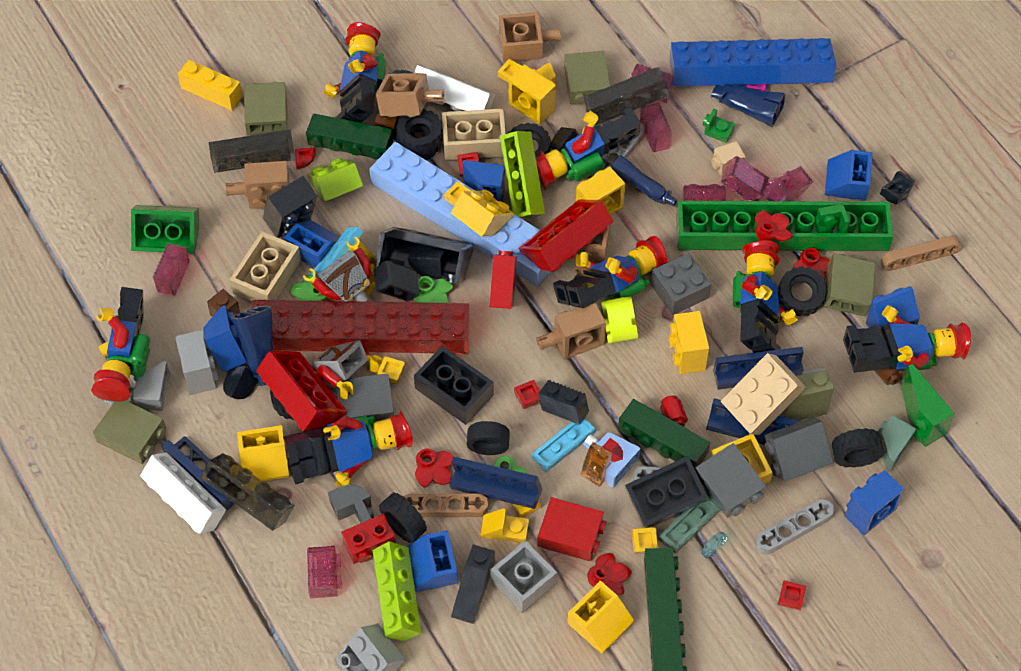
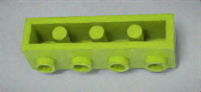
M516 131L501 135L500 140L514 215L519 218H531L545 214L531 132Z
M389 541L373 550L385 637L406 642L422 633L409 548Z

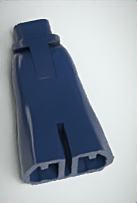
M725 84V86L716 85L711 94V97L719 99V103L743 112L772 128L785 103V93L755 90L736 84L731 86L730 84Z
M619 155L611 168L625 184L637 188L660 204L668 203L673 207L676 205L678 200L671 196L672 191H666L664 186L645 175L630 161Z
M257 306L247 310V312L233 315L231 319L243 346L248 366L253 372L254 377L258 378L259 386H263L266 384L262 381L261 376L256 370L267 353L274 351L273 319L271 306Z

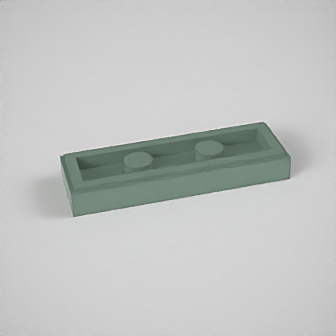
M707 494L708 499L706 502L683 512L659 535L658 539L668 548H673V553L676 554L721 511L710 495Z

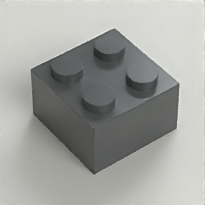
M690 253L652 270L651 285L672 316L710 297L711 283Z

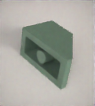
M892 415L888 422L884 420L878 430L881 433L885 451L883 460L886 470L890 472L913 439L916 428Z

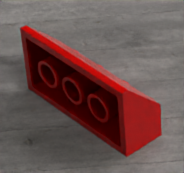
M579 199L518 249L540 270L554 272L562 267L564 261L576 256L580 248L592 243V239L596 235L604 233L614 221L602 200Z
M269 351L256 370L261 376L262 381L271 389L274 397L282 403L285 411L292 416L298 428L303 432L321 429L320 427L334 423L348 412L301 352Z

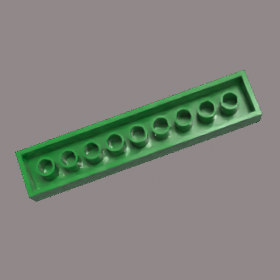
M678 201L677 203L678 250H742L746 244L761 241L756 236L755 228L757 223L755 218L763 210L767 211L771 216L783 214L789 218V224L786 229L792 233L793 237L786 241L774 238L771 240L778 244L779 251H804L807 248H815L818 251H889L893 240L889 202ZM843 204L845 210L850 213L851 223L848 225L847 232L842 233L838 223L833 226H817L816 216L818 208Z

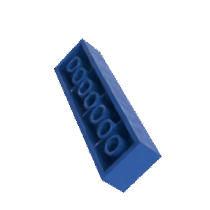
M831 38L671 42L670 48L673 86L834 82L836 60Z

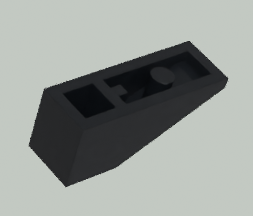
M472 545L452 610V618L474 624L491 576V569L495 565L494 550Z

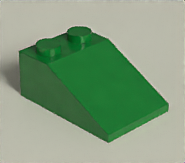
M910 364L901 390L909 423L916 428L914 438L921 442L924 447H927L947 434L955 413L917 368Z

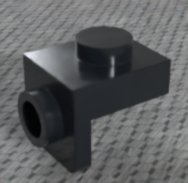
M897 171L892 181L882 187L879 194L885 197L888 202L897 205L908 197L915 180L903 172Z

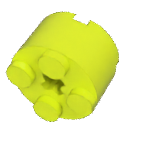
M631 296L601 301L608 343L638 339Z

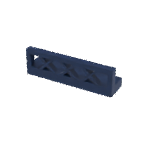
M803 347L717 357L713 370L717 389L734 388L767 353L776 355L795 376L802 375L804 371L802 365Z
M714 398L706 430L739 439L750 435L744 426L722 404L721 400ZM778 416L760 435L754 434L758 444L765 445L767 443L766 434L801 421Z
M186 436L175 444L168 440L162 445L164 453L167 452L226 511L246 495L245 491ZM187 445L190 448V456H186L179 449ZM193 461H204L205 470H201ZM208 475H219L221 477L220 484H216ZM223 489H234L237 493L230 499V496Z
M453 457L451 463L455 472L449 484L451 489L470 494H482L486 498L532 509L536 508L543 490L538 476Z

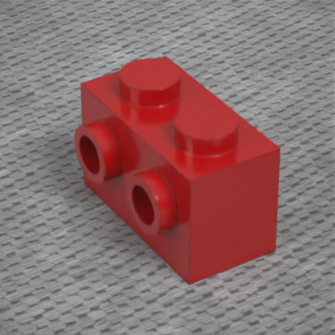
M384 514L341 532L343 543L353 564L358 562L364 563L370 560L373 556V550L389 541L396 543L395 535Z

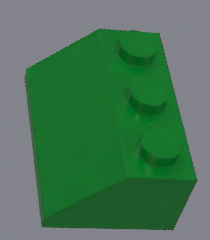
M136 205L131 209V251L195 253L199 231V208Z

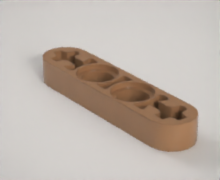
M949 236L888 252L882 256L881 262L886 271H892L955 254L962 248V245L957 236Z
M406 494L403 496L406 500L412 502V505L422 517H482L488 511V500L482 494ZM430 501H435L439 506L435 510H429L426 504ZM452 501H458L462 506L458 510H452L449 508V504ZM465 501H468V510H465ZM419 502H422L423 510H419ZM476 502H480V509H476Z

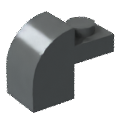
M344 485L328 492L329 502L338 521L353 514H356L360 523L374 518L370 508L372 507L371 496L364 488L357 485Z

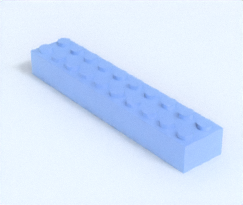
M394 142L369 169L371 184L461 240L473 243L474 248L493 259V255L499 254L500 250L513 251V256H517L516 274L538 287L551 272L540 270L518 249L538 233L539 229L514 215L493 236H480L451 214L454 206L444 200V194L457 181H460L397 142ZM460 182L462 185H464L465 187H467V188L470 189L471 191L474 190V189L470 188L469 186L465 185L464 183Z

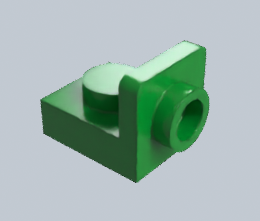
M713 108L711 114H707L704 118V135L727 143L735 128V123L717 117V109Z
M843 204L818 208L816 223L818 227L833 226L838 223L841 232L844 233L847 232L848 225L851 223V217Z

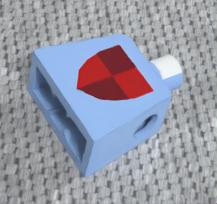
M607 433L601 440H598L593 435H589L583 444L591 451L588 458L589 465L612 488L630 470L640 456V447L612 433Z

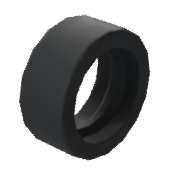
M493 421L475 422L468 427L467 447L471 451L483 455H498L509 449L510 430L505 425Z

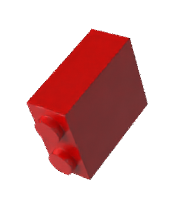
M500 250L499 254L493 255L489 307L512 309L514 307L517 256H513V251Z
M551 497L537 536V547L591 561L592 555H597L600 541H597L599 534H604L607 521L603 520L604 512Z

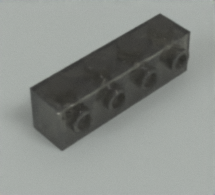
M656 67L585 96L584 101L586 111H592L598 116V120L594 125L596 126L623 115V110L629 107L635 110L670 95L661 69Z
M291 129L208 142L214 173L244 169L245 164L288 162L295 160Z
M224 453L211 459L201 476L203 481L272 531L287 521L295 506L285 495L276 492L267 482L261 481L249 469L243 468L235 462L234 458Z

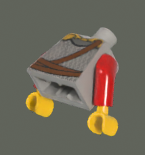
M354 237L357 242L355 246H351L347 241V247L350 251L319 274L313 269H309L313 272L311 279H308L305 275H303V278L307 282L312 283L325 297L336 301L343 299L345 302L353 298L358 305H361L369 298L363 289L370 284L368 281L371 275L370 260L364 250L360 248L359 239Z
M354 341L328 348L323 354L312 361V367L318 372L323 381H328L335 388H340V397L342 399H348V392L353 395V384L347 381L342 382V380H347L366 361L369 362L370 371L378 372L382 358L378 355L369 356V353L364 350L361 341Z

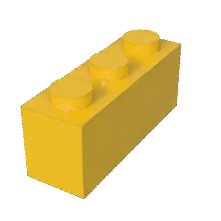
M188 60L178 72L181 89L231 111L243 97L239 81L194 61Z

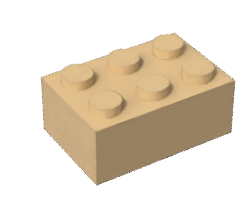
M503 109L442 112L445 160L458 159L457 155L478 152L479 158L503 157L500 136L505 135Z
M261 231L230 278L232 293L258 305L272 307L301 262L299 247Z
M767 353L721 402L750 434L760 435L799 396L806 386L776 355Z

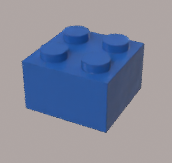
M885 470L879 475L873 474L862 488L859 486L854 489L850 494L851 499L846 505L848 508L845 517L863 535L867 534L897 509L904 488Z

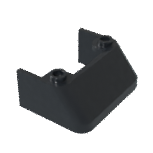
M392 227L380 233L375 266H379L385 261H392L395 265L410 267L407 257L415 252L446 250V261L441 262L442 270H444L443 276L447 278V282L458 284L465 279L474 244L414 230Z

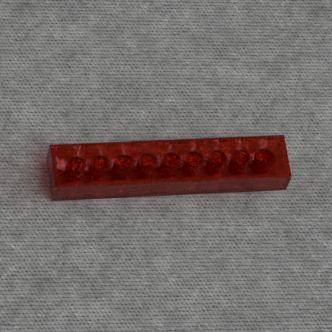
M252 300L251 309L257 306L272 307L274 351L325 352L332 346L361 341L365 351L375 353L435 354L441 346H444L454 354H469V303Z

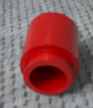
M675 395L667 396L661 400L660 409L662 414L684 427L688 418L682 401Z

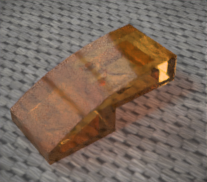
M592 442L586 454L581 475L600 487L605 481L606 470L611 465L612 453Z

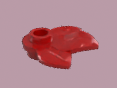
M765 210L760 211L756 215L755 221L757 226L755 231L759 240L771 241L774 238L786 241L793 237L792 233L786 229L789 224V218L786 215L774 214L771 216Z
M807 248L802 251L800 260L794 263L793 268H799V266L809 267L819 272L818 274L822 275L825 279L827 264L830 259L822 257L815 248Z
M429 448L422 449L416 455L418 467L415 471V477L418 483L424 488L432 481L440 485L449 484L451 482V473L448 467L452 465L451 461L454 456L447 451L435 452ZM426 458H428V459H430L431 461H430V462H424L423 460L426 459Z
M605 553L596 559L595 566H592L587 573L589 584L593 587L601 581L616 595L624 594V588L621 583L630 577L632 571L625 564L616 563L614 554Z

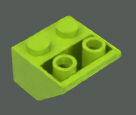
M334 159L331 161V165L326 167L323 165L317 166L312 169L311 173L307 174L319 198L325 202L363 186L355 163L347 159Z

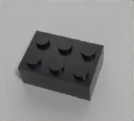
M302 176L267 197L263 219L277 238L282 235L285 237L296 223L311 220L318 196L305 177Z
M441 346L414 374L415 389L465 425L494 395V382L444 346Z
M688 456L625 485V490L644 528L653 527L706 502L708 499Z

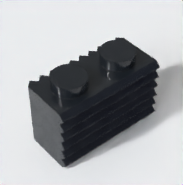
M392 261L382 262L381 265L374 268L377 292L407 302L420 295L416 271L410 270L406 266L395 265Z
M548 380L538 393L541 410L576 424H581L589 413L586 394L581 391L578 392L574 388L570 389L566 385H559L555 381L551 382V380Z

